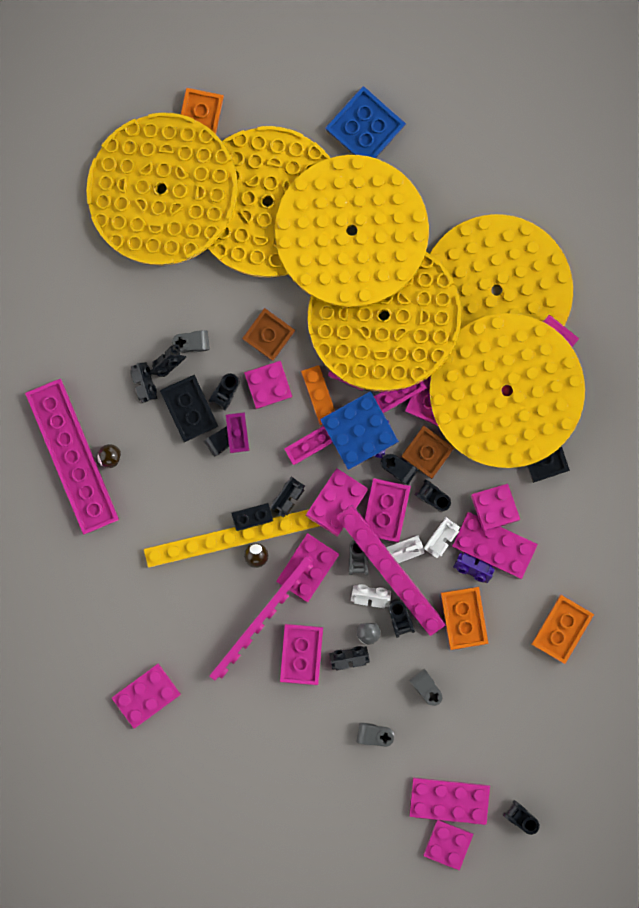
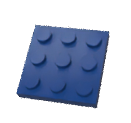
M363 86L327 125L325 130L353 155L377 158L405 127L406 123Z
M371 391L320 419L348 470L399 442Z

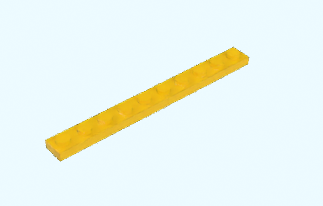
M308 509L288 514V516L285 515L284 518L282 516L274 517L272 522L236 531V528L233 527L146 548L144 553L149 568L319 527L320 525L305 516L309 511Z

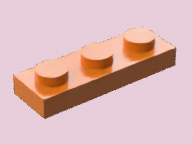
M317 365L303 370L301 373L319 424L323 425L320 419L334 412L335 409L320 366Z

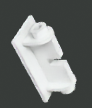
M446 517L429 539L424 549L436 558L442 556L449 546L445 542L447 540L452 542L457 533H459L460 527Z
M419 536L386 547L398 563L425 553Z
M363 584L353 585L351 601L354 604L368 606V600L370 599L372 600V607L384 609L389 607L391 591L382 587L370 588Z

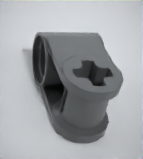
M207 330L177 334L172 340L173 345L179 343V339H183L186 344H183V348H180V353L210 350Z
M352 540L349 547V575L353 573H365V575H368V558L363 550L359 553L353 550V545L356 542Z
M425 668L409 680L429 705L436 706L441 703L443 699L442 693ZM430 692L439 694L436 702L434 700L429 701Z
M359 723L357 743L388 747L393 743L394 732L390 728L370 723ZM384 732L388 733V736L391 737L387 741H383V737H380V735H384Z

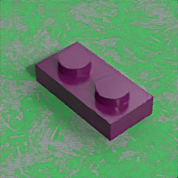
M245 412L227 414L226 424L230 453L250 451Z

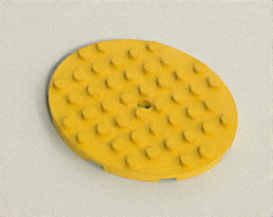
M152 113L123 124L101 145L102 148L92 161L87 179L86 193L87 203L92 216L91 219L100 235L113 249L131 260L143 264L163 266L190 260L200 255L217 241L232 218L237 200L238 183L232 157L224 143L212 130L193 118L181 114ZM161 184H165L167 188L163 194L157 192V188Z
M260 126L246 131L242 130L222 141L228 149L236 169L238 183L237 200L228 226L208 250L220 262L240 273L263 278L286 276L289 274L279 257L275 238V222L279 205L289 186L302 172L330 157L316 142L314 143L303 134L291 129ZM270 197L273 199V204L266 207L262 203L263 199Z
M342 155L316 163L302 172L293 181L284 194L278 208L275 222V238L278 254L283 266L292 280L307 294L335 306L363 307L379 303L395 295L415 276L426 253L429 223L426 208L419 192L402 172L384 161L369 156ZM351 225L358 230L353 236L348 235L346 232L347 228Z
M483 215L455 226L432 249L430 254L445 267L458 291L461 304L460 329L477 319L504 313L526 315L542 322L550 315L565 326L573 301L571 270L564 253L555 240L537 225L510 215ZM494 285L502 288L501 295L495 296L492 294L491 289Z
M428 252L425 253L421 266L411 281L395 295L379 303L363 307H341L311 296L308 306L309 334L322 362L341 380L370 391L401 390L427 379L444 364L457 342L461 326V304L454 281L445 267ZM383 311H387L390 314L389 318L385 321L379 318V314Z
M504 313L490 315L477 319L460 329L454 349L444 364L431 375L430 381L432 411L446 439L468 458L499 468H515L530 465L554 453L566 442L576 428L585 400V381L582 367L568 341L548 324L536 318L520 314ZM505 385H509L513 389V393L510 396L502 394L501 390Z

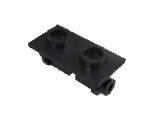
M171 345L165 351V354H162L153 361V369L149 371V374L165 377L186 359V356L180 355V347L178 345Z
M147 362L137 363V365L131 366L130 370L134 384L141 383L135 389L138 399L142 403L158 399L157 388L153 384L151 374H149L151 369Z
M291 476L284 484L278 497L274 499L270 509L283 518L285 515L288 516L295 505L290 500L293 498L298 501L305 491V485Z
M269 503L231 513L236 531L273 521Z
M356 646L349 650L340 649L329 653L332 670L336 669V671L348 669V662L351 661L353 668L366 666V663H370L367 646Z

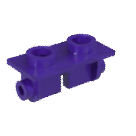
M465 552L464 554L459 553L453 568H456L462 574L473 576L479 582L488 583L495 570L492 568V565L482 560H479L478 565H475V557Z

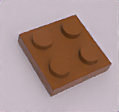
M264 308L242 340L274 361L296 330Z
M423 426L401 457L432 479L454 450V447Z

